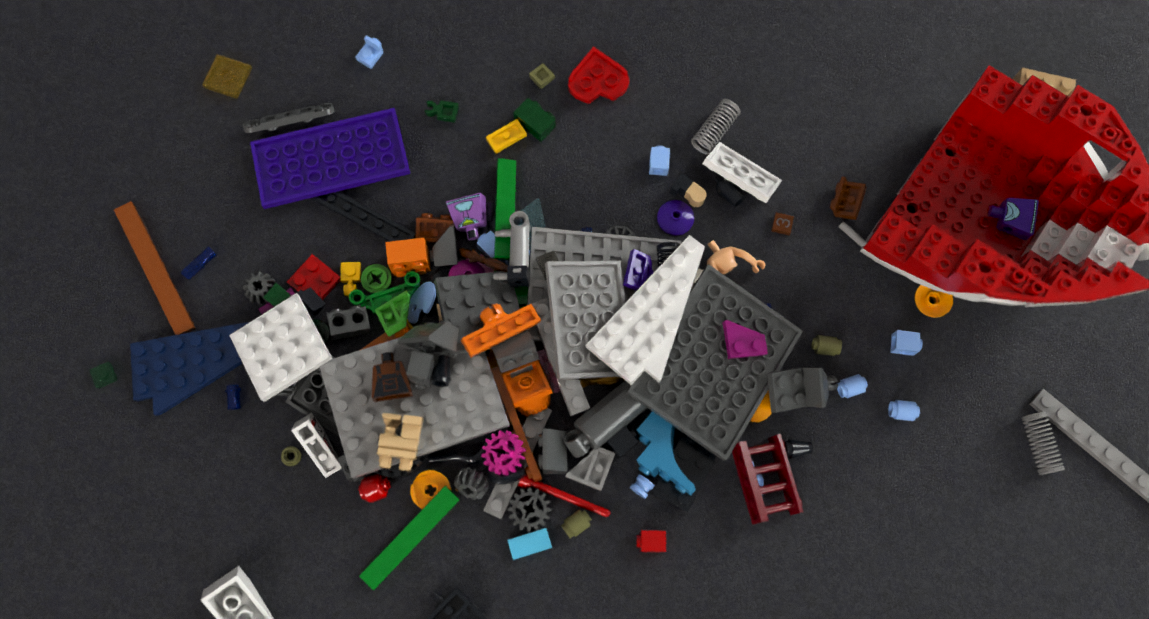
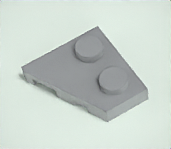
M601 447L597 450L593 449L565 477L601 491L615 453Z

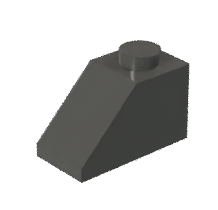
M454 224L447 228L432 247L433 250H430V261H434V266L458 264Z

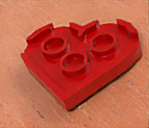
M593 47L571 73L568 90L575 99L584 101L587 104L596 100L599 96L616 100L626 93L629 87V77L627 70L623 66Z

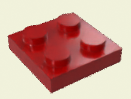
M312 254L291 276L287 283L297 292L299 290L305 291L311 287L323 300L341 281V277Z

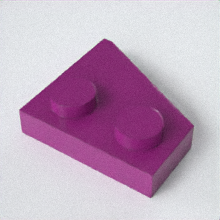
M729 320L722 322L728 359L765 356L768 354L764 334Z

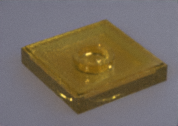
M217 54L202 85L206 89L238 99L252 67L249 64Z

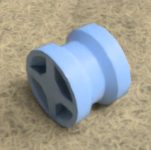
M639 474L636 477L637 481L631 484L629 488L640 497L646 499L648 491L652 490L655 485Z

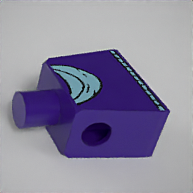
M1006 198L1000 204V207L991 205L988 210V216L998 219L996 226L998 230L1027 240L1034 234L1039 200Z

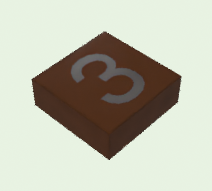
M776 212L771 231L790 235L794 216Z

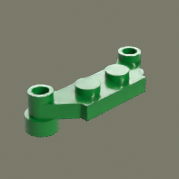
M410 271L404 277V284L368 296L364 295L361 290L356 289L350 292L349 300L354 306H366V310L372 311L373 315H376L375 309L407 290L412 297L416 289L419 288L421 279L417 272Z

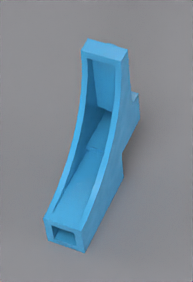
M652 411L637 429L638 439L648 446L637 459L640 466L638 469L646 476L650 474L654 478L659 473L665 481L671 480L675 483L674 487L682 494L686 492L691 496L696 490L695 486L682 473L674 457L673 439L676 427Z

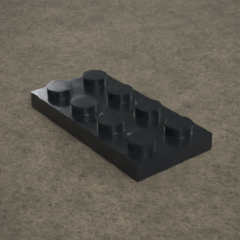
M683 433L674 450V457L678 467L694 484L696 490L691 496L686 492L682 494L674 487L675 483L671 480L667 482L660 477L652 494L688 513L716 455Z

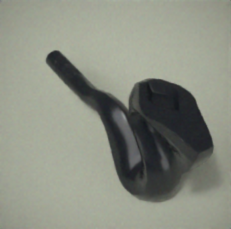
M481 448L474 455L461 453L429 456V463L461 461L467 464H477L486 459L481 457L482 454L486 453V450ZM503 451V452H498V453H500V454H509V453L504 452V451ZM523 465L521 467L516 466L515 473L509 470L508 475L503 473L498 475L495 474V471L491 472L488 470V477L495 484L505 485L524 478L526 471Z

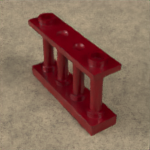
M781 434L768 438L769 443L753 447H748L746 441L738 442L732 451L752 525L768 521V514L789 510L791 516L803 512L802 500L797 492L785 451V442ZM772 451L774 463L753 466L751 455ZM777 470L780 482L764 486L758 485L756 475ZM783 490L786 502L769 506L764 505L762 494Z

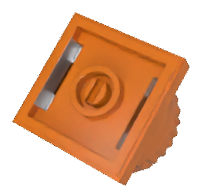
M539 360L501 374L513 406L521 415L530 416L531 414H538L548 408L552 389Z

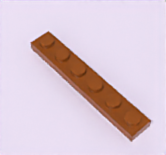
M498 366L494 367L491 371L499 390L502 404L506 408V416L509 423L511 422L513 430H510V432H512V435H518V440L520 439L524 442L521 447L525 448L526 451L522 452L521 455L525 457L528 467H525L528 478H533L534 482L542 480L541 474Z

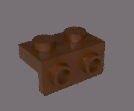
M841 177L840 182L836 185L835 198L830 203V209H832L835 217L857 220L867 189L866 184L848 182L846 177Z

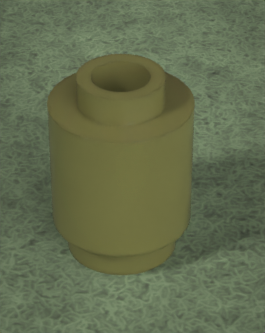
M817 335L816 338H813L811 347L815 354L835 356V354L840 355L842 341L837 339V337Z
M578 509L564 520L565 523L561 527L571 539L573 536L577 537L590 527L589 522L592 519L585 510L581 512Z

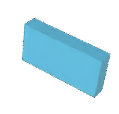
M546 528L508 540L513 560L552 548Z

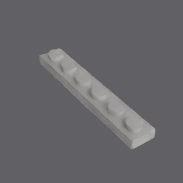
M545 298L531 303L541 319V322L535 326L570 416L590 409L579 379H557L548 299Z
M547 408L538 414L527 416L522 427L532 454L539 441V434H542L552 413L551 409ZM520 459V462L525 469V467H527L526 459ZM520 480L505 485L495 484L483 511L502 520L509 505V500L512 499Z

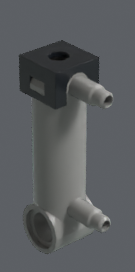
M516 211L509 218L511 229L495 231L496 237H510V264L507 272L494 274L493 279L508 280L510 287L530 286L529 234L531 225L525 212Z

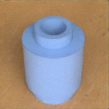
M859 374L842 379L837 383V391L841 398H850L865 393L868 387L865 377H861Z
M895 400L889 403L888 414L889 417H893L896 420L915 421L919 417L920 408L916 402Z

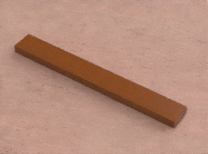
M130 201L114 209L175 335L193 331L196 327L134 203Z

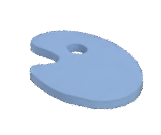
M425 282L414 292L410 299L407 317L410 323H417L421 310L426 314L430 312L436 298L434 283Z

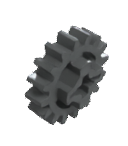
M531 487L528 488L526 493L521 489V495L514 493L515 501L509 500V503L513 506L507 508L509 512L513 513L509 516V519H515L513 525L520 524L521 531L524 527H527L528 532L531 531V527L538 531L539 524L544 527L545 523L543 520L550 519L546 513L551 512V508L546 507L550 504V501H544L546 494L544 493L540 496L539 489L533 493ZM531 496L526 502L520 501L524 497ZM538 500L542 503L543 511L537 508ZM533 502V510L535 512H530L526 518V510L524 508L529 507ZM516 508L521 510L523 514L521 520L517 517ZM534 517L540 518L534 523H528Z

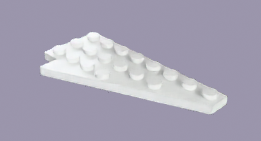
M690 235L586 344V348L630 385L644 371L658 382L662 379L705 247Z

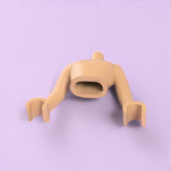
M714 240L708 243L714 254L707 260V265H711L723 275L738 266L735 256L743 258L750 263L754 273L759 272L757 265L761 269L765 268L764 261L756 260L742 249L732 246L720 249Z

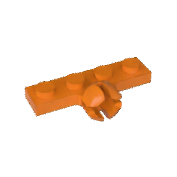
M500 304L491 305L493 307L491 309L489 307L485 308L480 314L484 327L461 339L469 356L472 358L539 324L541 319L532 304L511 314L505 313Z

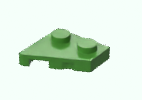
M407 290L375 309L389 337L406 327L411 297Z

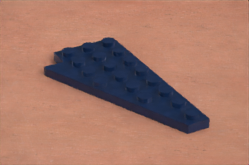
M250 322L130 343L133 400L153 399V413L156 416H160L240 366L243 362L229 335Z

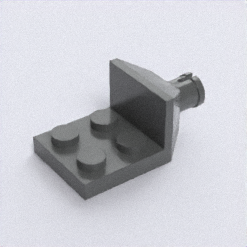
M797 367L767 373L770 408L773 413L801 407L824 408L828 401L829 391H834L838 388V384L831 385V383L838 382L837 378L834 375L827 376L822 368Z

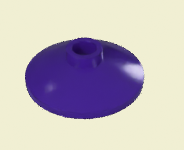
M671 200L660 207L657 214V222L665 233L679 236L691 229L694 223V213L685 202ZM678 213L680 217L675 218L673 214Z

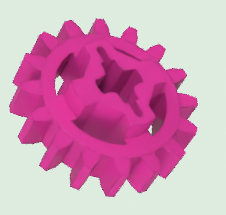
M500 430L498 436L492 433V440L486 439L485 441L488 445L482 446L486 453L482 454L481 457L487 459L483 464L489 466V471H495V474L501 475V473L508 475L509 470L515 473V466L521 467L522 465L519 461L520 459H525L521 453L525 452L526 449L520 447L524 442L520 439L518 440L519 436L516 434L512 435L510 431L504 433ZM503 451H504V452H507V453H509V454H500V453H498V452H503Z

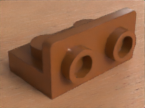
M422 213V216L416 218V238H425V241L437 242L447 228L454 224L451 215L442 214L440 217H433V214Z

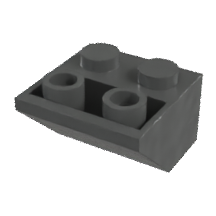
M543 429V434H539V449H543V454H539V469H543V474H567V446L563 441L567 431Z

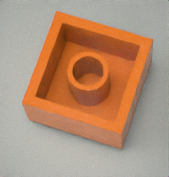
M425 238L385 242L387 264L393 276L405 277L410 271L423 275L427 271H431L429 249Z

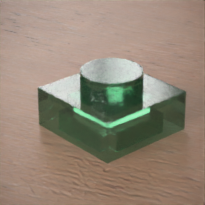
M110 362L103 363L89 370L97 388H102L117 381Z

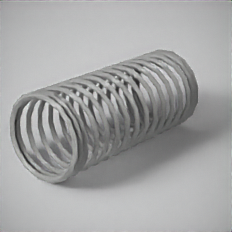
M722 99L703 126L700 127L696 135L691 139L695 149L703 154L711 153L725 132L728 131L732 123L740 115L741 111L737 104L729 99ZM723 103L731 105L733 108H735L738 114H736L734 110H732L730 107L723 105ZM722 110H724L727 114L732 116V118L726 115ZM718 116L724 119L727 123H724L722 120H720ZM715 119H717V120H719L721 123H723V124L725 125V127L722 126L721 124H719ZM695 139H696L704 148L708 149L709 151H705L704 149H702V148L695 142Z
M1047 412L1034 413L1021 418L1024 421L1023 424L1026 425L1024 428L1028 429L1026 433H1030L1027 437H1033L1028 441L1032 442L1030 446H1035L1031 450H1037L1032 453L1037 455L1034 456V459H1039L1035 463H1042L1036 466L1041 468L1038 470L1039 475L1065 470L1064 466H1059L1063 465L1062 462L1049 464L1060 461L1062 458L1046 460L1061 454L1043 456L1058 452V449L1041 452L1058 447V445L1041 447L1056 443V441L1039 443L1055 437L1036 439L1053 434L1054 432L1034 435L1051 430L1052 428L1031 431L1051 425L1048 423L1032 426L1049 421L1050 419L1029 422L1047 417Z

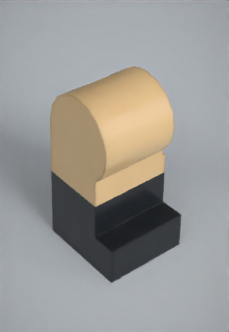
M683 173L670 189V194L674 197L680 194L689 200L693 207H701L706 199V191Z

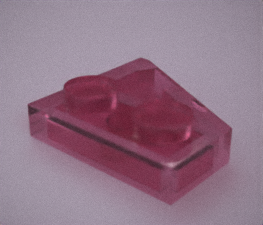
M545 350L537 351L539 363L543 372L546 373L551 389H553L555 394L561 392Z

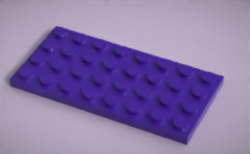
M395 108L250 142L263 209L411 174Z

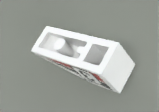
M310 413L295 422L291 431L323 476L327 478L340 470L341 465L337 459L338 456L315 416Z

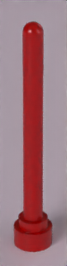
M527 473L519 481L518 486L522 488L533 487L601 516H610L608 509L540 481L534 482L533 478H528Z

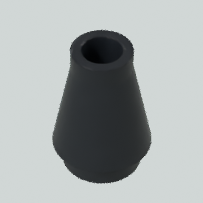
M440 355L431 376L432 383L435 386L446 387L451 382L449 356Z
M791 439L784 441L785 451L789 459L813 452L811 442Z

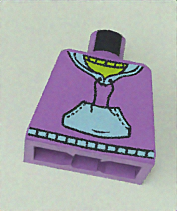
M476 193L446 201L455 228L460 232H467L468 240L478 239V228L487 225L486 197L481 193Z

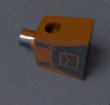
M392 352L381 354L382 364L373 366V401L381 402L412 397L413 392L403 362H394Z

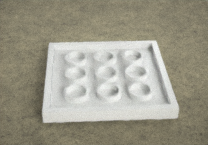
M297 293L229 335L260 399L264 402L310 374L319 366L332 360L324 341Z

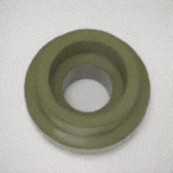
M294 446L286 447L281 453V461L287 466H295L301 460V452ZM291 453L295 455L293 460L288 458Z

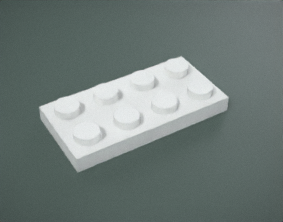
M720 142L703 162V165L711 171H715L726 180L731 181L742 190L749 192L767 203L782 181Z

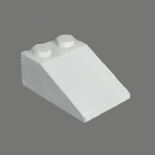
M239 566L203 590L201 601L216 619H274L253 583Z

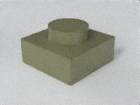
M544 63L529 73V77L540 89L555 79V75Z

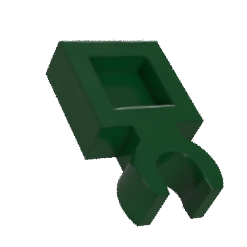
M440 100V104L436 105L433 101H427V106L433 107L432 110H425L427 116L437 115V120L456 122L459 108L458 103Z

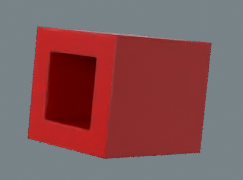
M641 530L640 535H636V547H640V552H666V531Z

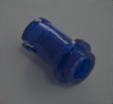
M239 385L226 386L225 393H227L228 410L241 409L239 395L241 388H239Z

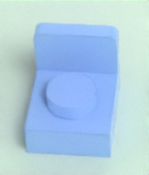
M365 36V45L356 55V60L372 69L383 54V49L379 40L374 37Z

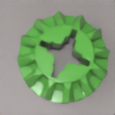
M373 264L362 272L361 284L371 294L377 293L389 287L392 276L385 266ZM372 274L376 277L381 276L379 278L381 284L377 282L372 283L374 281Z

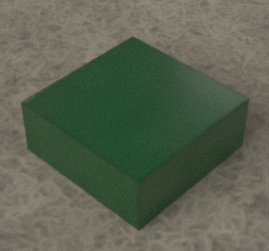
M275 283L263 298L275 307L291 297V295Z

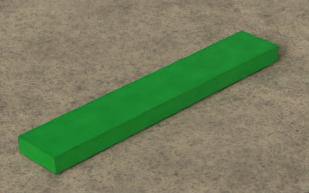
M502 158L497 160L495 231L511 229L509 218L515 212L516 160ZM495 236L494 259L510 260V237Z
M444 486L359 577L374 591L460 499L447 486Z

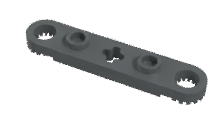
M327 102L316 107L313 105L261 117V120L253 119L252 122L249 120V122L246 121L242 125L245 133L266 129L272 131L283 125L301 121L311 122L314 118L334 113L335 109L333 103Z

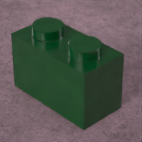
M527 98L513 112L514 120L518 119L522 127L540 142L556 127L554 115L549 111H544L535 100L532 101Z

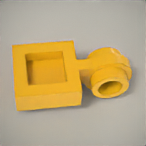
M360 262L341 263V282L347 283L344 284L343 290L344 296H348V298L350 292L357 289V285L353 284V282H361Z

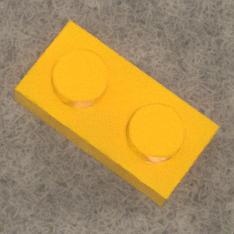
M518 119L486 136V140L495 154L525 138L527 133Z

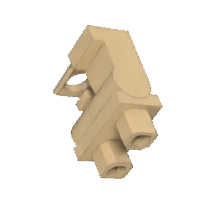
M383 413L382 417L386 426L385 433L380 434L377 451L379 467L391 469L392 459L397 458L400 459L399 470L411 471L413 461H416L423 417L403 415L402 422V415ZM403 423L401 436L395 435L397 428Z

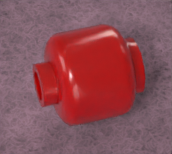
M377 473L365 477L358 487L359 494L363 500L370 503L384 499L388 495L390 482L388 478H384Z

